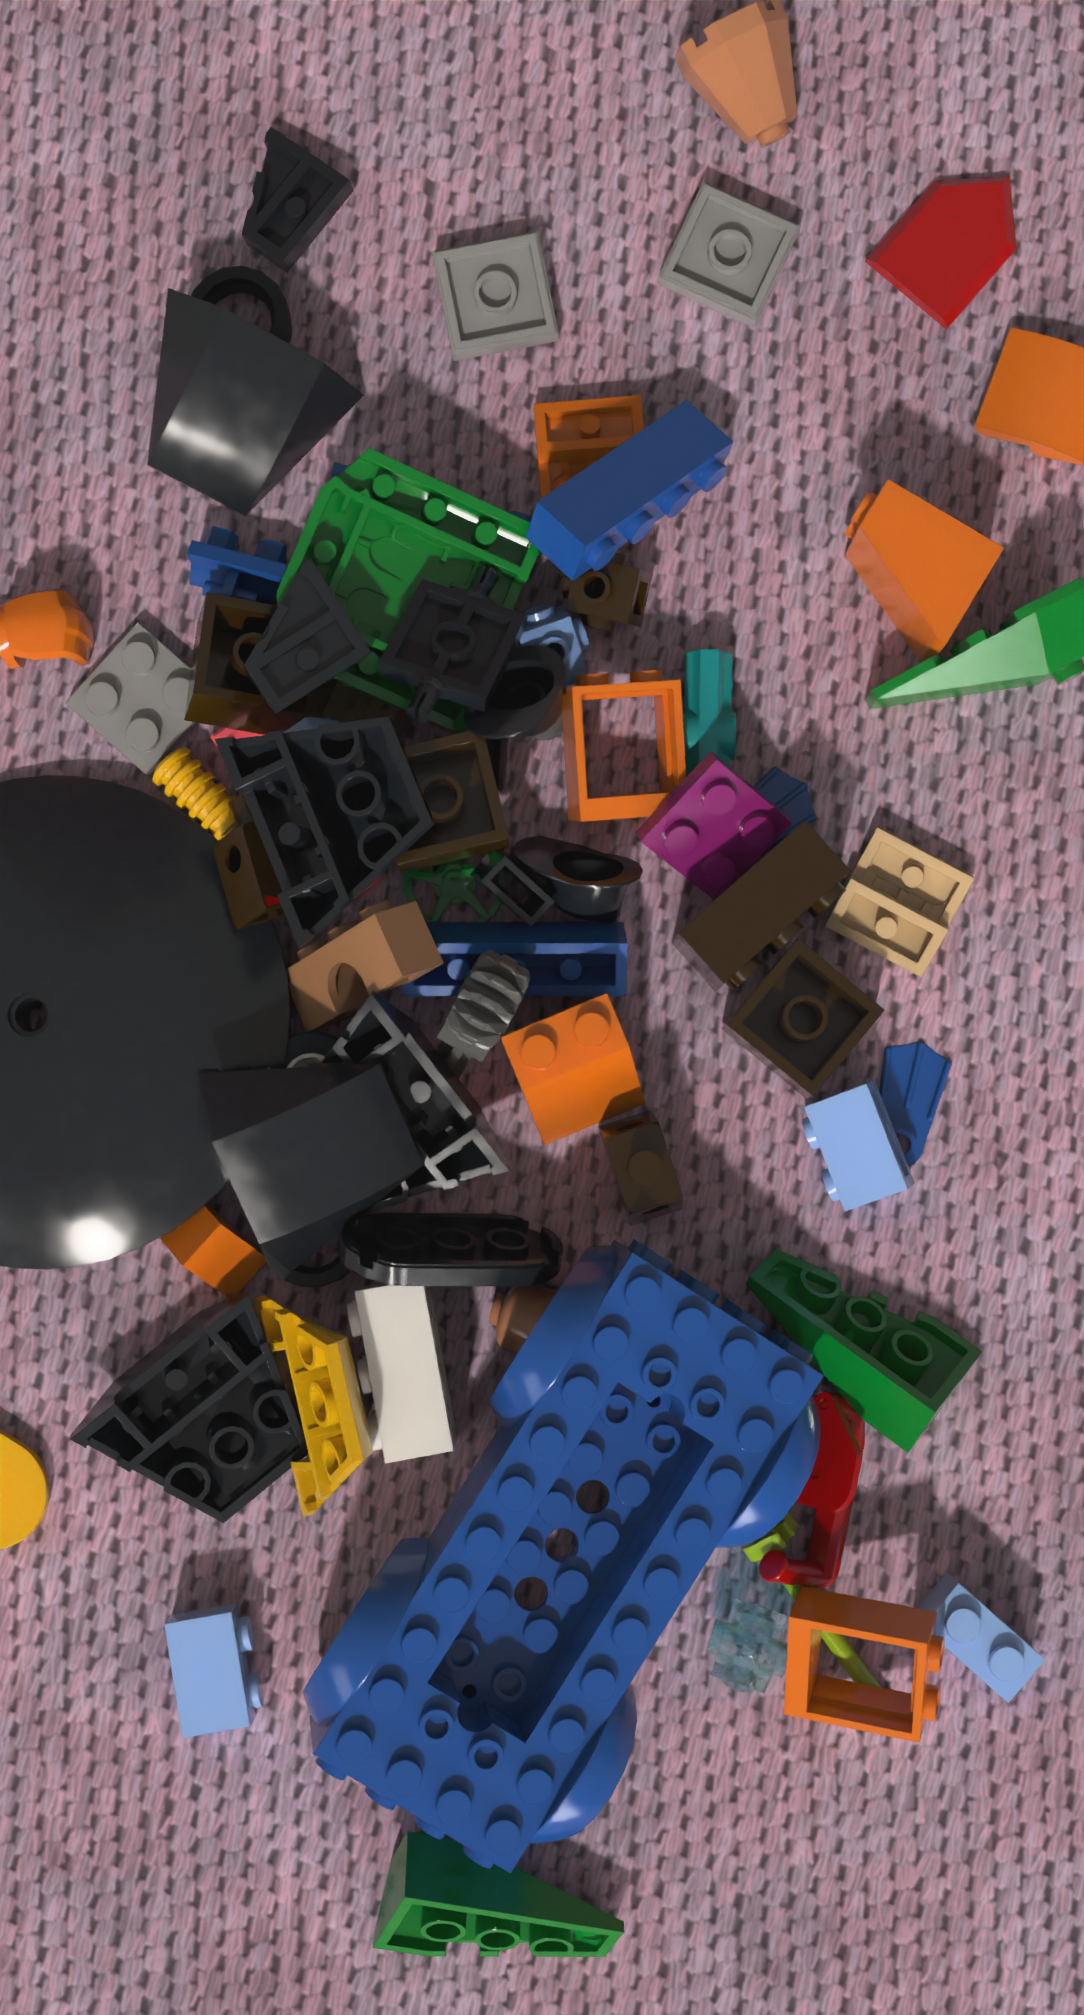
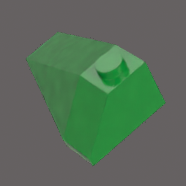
M775 1249L749 1276L746 1282L750 1290L800 1347L814 1355L812 1362L843 1398L846 1399L861 1419L907 1453L910 1452L982 1353L980 1349L938 1319L918 1311L914 1322L891 1313L885 1310L888 1297L872 1290L868 1298L852 1296L841 1291V1282L837 1275L778 1249Z
M423 1830L417 1832L408 1831L391 1859L373 1936V1948L421 1956H446V1942L476 1943L480 1946V1957H499V1951L512 1949L519 1943H529L530 1952L537 1957H605L624 1933V1921L514 1867L511 1873L496 1864H493L491 1869L482 1867L470 1859L462 1850L464 1845L454 1839L445 1837L437 1839Z

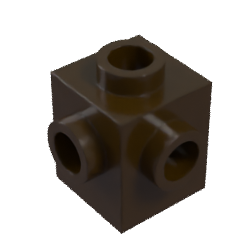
M616 552L613 558L598 571H594L591 568L574 581L565 575L563 583V597L567 599L565 610L581 613V621L585 626L612 632L614 621L641 627L653 573L627 566L629 556Z

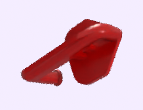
M820 1392L814 1397L821 1421L820 1448L813 1471L800 1497L796 1501V1503L816 1509L806 1561L788 1559L786 1554L779 1549L768 1551L762 1557L759 1564V1574L766 1582L827 1588L834 1583L840 1570L865 1445L864 1420L861 1419L841 1394Z

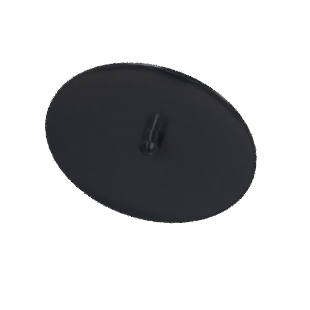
M44 775L0 782V1266L47 1270L84 1266L110 1260L140 1249L173 1231L200 1211L229 1181L211 1141L199 1080V1070L218 1068L219 1072L252 1070L254 1066H269L270 1069L285 1067L291 1022L289 979L283 950L273 921L269 920L261 924L236 930L213 853L214 845L218 840L193 819L166 802L137 789L110 781L80 776ZM44 1004L47 1009L46 1022L40 1029L33 1031L29 1024L31 1011L36 1006Z

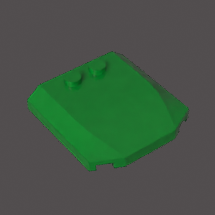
M369 448L359 456V459L321 487L277 590V608L303 563L311 559L371 651L369 656L331 680L405 713L417 690L379 676V661L421 580L425 579L448 588L467 589L476 574L477 568L480 565H487L486 575L490 567L494 568L499 574L498 582L495 583L489 597L500 606L513 610L540 550L526 538L530 522ZM438 699L427 723L452 734L462 733L466 726L463 720L466 706L450 700Z

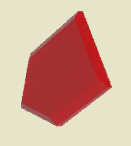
M1010 175L935 180L867 257L865 262L947 330L1016 250Z

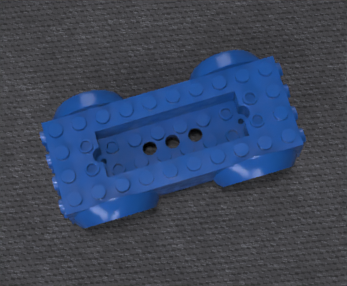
M633 1239L628 1248L616 1240H613L610 1246L588 1247L579 1258L522 1345L489 1400L501 1426L430 1537L406 1538L399 1541L343 1625L302 1692L311 1714L309 1718L313 1755L317 1757L315 1761L322 1770L339 1780H345L348 1775L366 1786V1794L377 1804L389 1810H394L396 1805L415 1816L414 1822L424 1832L437 1839H443L445 1834L464 1845L462 1850L470 1859L488 1869H491L493 1864H496L511 1873L529 1843L564 1840L580 1832L595 1819L618 1785L633 1748L637 1724V1709L631 1681L714 1549L748 1545L765 1536L786 1516L800 1497L813 1471L820 1448L821 1421L813 1392L824 1375L808 1365L814 1355L773 1328H771L766 1337L763 1336L762 1333L767 1325L728 1299H725L722 1306L718 1307L715 1305V1302L720 1294L680 1269L674 1278L668 1275L667 1272L672 1264L635 1239ZM589 1480H598L604 1483L608 1489V1500L605 1506L595 1512L582 1510L576 1502L578 1488ZM556 1529H569L575 1533L576 1537L572 1551L560 1557L550 1555L545 1549L546 1539L549 1534ZM527 1577H537L547 1586L545 1601L540 1606L532 1609L521 1607L516 1602L514 1596L518 1583Z

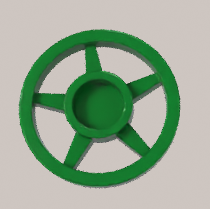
M456 860L443 863L436 872L410 871L404 873V891L408 903L416 901L412 886L413 878L433 884L435 893L439 897L431 918L419 907L425 922H437L449 904L458 905L465 902L481 915L480 918L472 922H488L497 913L502 904L495 897L490 908L487 911L484 909L474 895L477 880L470 875L476 866L471 868L462 861ZM502 868L497 873L498 883L506 889L505 870Z

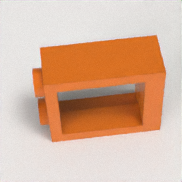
M663 670L629 672L630 683L609 684V673L576 675V686L562 688V728L568 820L585 822L650 817L686 778L681 680L663 681ZM654 696L660 792L588 797L582 701Z
M801 1586L789 1615L784 1715L920 1743L926 1720L936 1722L940 1705L941 1686L931 1685L932 1671L940 1672L945 1646V1637L935 1635L937 1612ZM821 1631L915 1649L912 1694L819 1675Z

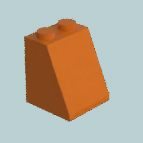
M887 479L878 495L868 490L854 513L852 521L844 533L846 537L852 540L845 556L920 662H923L939 654L947 644L1004 547Z
M607 993L500 1037L544 1146L646 1103L629 1044Z

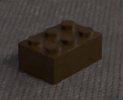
M805 820L677 933L672 944L715 992L725 983L733 991L763 965L756 956L764 948L767 947L774 955L804 928L798 920L799 917L808 911L815 919L846 891L840 881L851 870Z

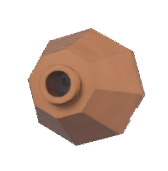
M764 0L756 1L713 22L703 29L707 41L698 47L693 37L680 45L675 55V60L684 79L745 144L758 140L761 148H764L790 134L787 124L797 117V105L788 18L780 0H770L767 5H765Z

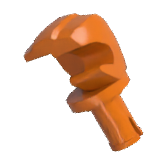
M60 589L41 590L16 596L6 601L5 604H0V656L10 669L23 668L26 659L69 658L80 666L89 664L90 652L94 647L95 633L91 621L84 614L80 603L71 593Z

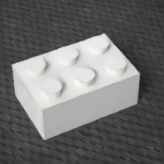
M376 1283L360 1287L354 1291L356 1299L352 1300V1303H347L352 1336H362L366 1355H362V1359L357 1360L363 1394L373 1393L375 1410H372V1416L367 1417L373 1451L383 1450L385 1464L454 1451L457 1433L430 1286H395Z

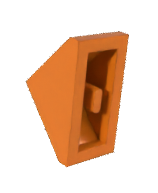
M208 1203L194 1216L160 1238L183 1267L229 1299L237 1296L266 1264L263 1252Z

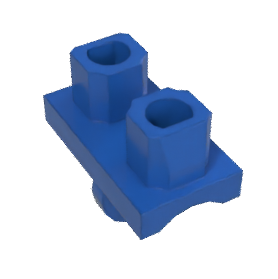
M212 526L202 542L191 541L187 552V559L191 562L189 581L190 585L203 588V596L206 595V592L277 606L276 593L287 569V546L284 543L268 539L259 541L255 555L252 556L237 552L239 548L238 535L232 530Z

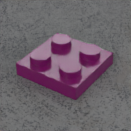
M710 751L635 833L640 842L715 900L743 876L792 824V821L785 812Z

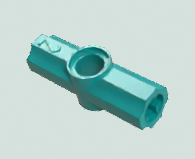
M700 649L685 652L684 705L682 712L686 777L710 751L728 766H730V760H734L736 713L731 712V692L733 688L732 653L719 649Z

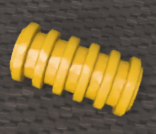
M189 748L176 749L156 767L152 781L157 786L164 785V794L169 798L176 797V806L180 810L188 809V817L195 822L200 821V826L220 841L237 827L227 805L236 796H228V788L223 783H215L216 775L213 772L203 771L204 763L201 760L191 759L193 752Z

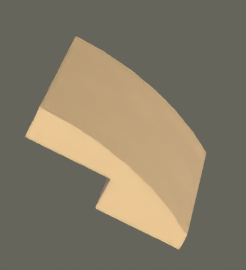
M877 825L844 887L846 891L839 896L825 923V927L922 977L949 930L948 925L975 878L966 871Z

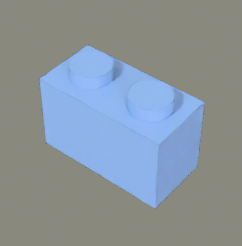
M875 1080L804 1107L808 1116L802 1119L806 1138L813 1150L820 1148L828 1168L822 1171L826 1190L832 1201H841L844 1212L907 1190L915 1183Z
M948 1572L917 1607L937 1612L935 1635L945 1637L944 1647L1007 1703L1013 1699L1045 1661L1029 1643Z
M238 1602L172 1614L165 1622L164 1627L182 1738L249 1727L256 1716V1708L263 1707L261 1678L258 1672H249L246 1651L254 1650V1634L250 1617H240Z

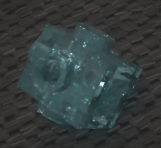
M734 1598L727 1621L715 1620L706 1652L716 1655L711 1675L721 1678L722 1682L733 1690L750 1693L755 1690L765 1694L771 1676L775 1675L782 1678L786 1668L787 1643L782 1640L789 1616L769 1610L761 1605L751 1604Z

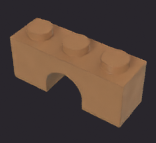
M390 900L376 903L359 912L362 922L359 923L358 920H354L327 933L330 939L329 943L327 940H322L297 952L300 961L286 970L289 979L290 995L307 1032H312L353 1017L372 991L378 994L411 983L443 964V960L416 901L393 907Z

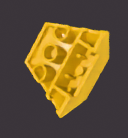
M262 1295L254 1297L259 1322L271 1351L286 1350L309 1457L291 1462L302 1515L306 1517L313 1515L347 1477L373 1453V1446L348 1336L308 1320L267 1296Z

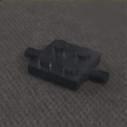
M480 565L467 589L448 588L422 579L379 661V676L417 690L405 711L407 717L413 722L416 721L418 716L419 724L427 723L438 699L450 700L485 713L526 625V614L500 606L489 597L495 583L499 579V574L494 568L490 567L486 575L487 565Z

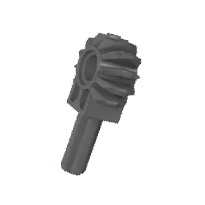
M489 949L480 955L462 984L436 1037L443 1041L437 1052L458 1079L472 1057L483 1062L490 1049L498 1043L519 1007L530 982L529 970L518 965L517 960L504 953L500 955Z

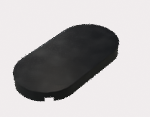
M373 1213L358 1218L356 1220V1227L352 1228L350 1225H347L342 1229L339 1257L342 1263L355 1274L368 1280L388 1285L521 1287L542 1284L557 1276L561 1267L563 1244L550 1229L541 1226L540 1233L528 1229L529 1221L513 1215Z

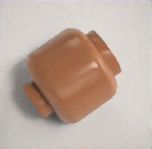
M538 1284L512 1287L508 1294L500 1292L494 1300L489 1316V1323L496 1326V1340L500 1347L517 1354L557 1291Z

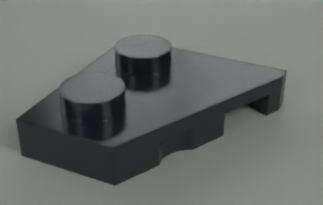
M270 127L264 139L267 152L262 172H256L252 189L254 201L251 208L247 210L242 236L249 247L288 273L354 190L348 178L273 127Z
M309 559L301 566L243 668L276 716L369 656L371 651L312 560Z

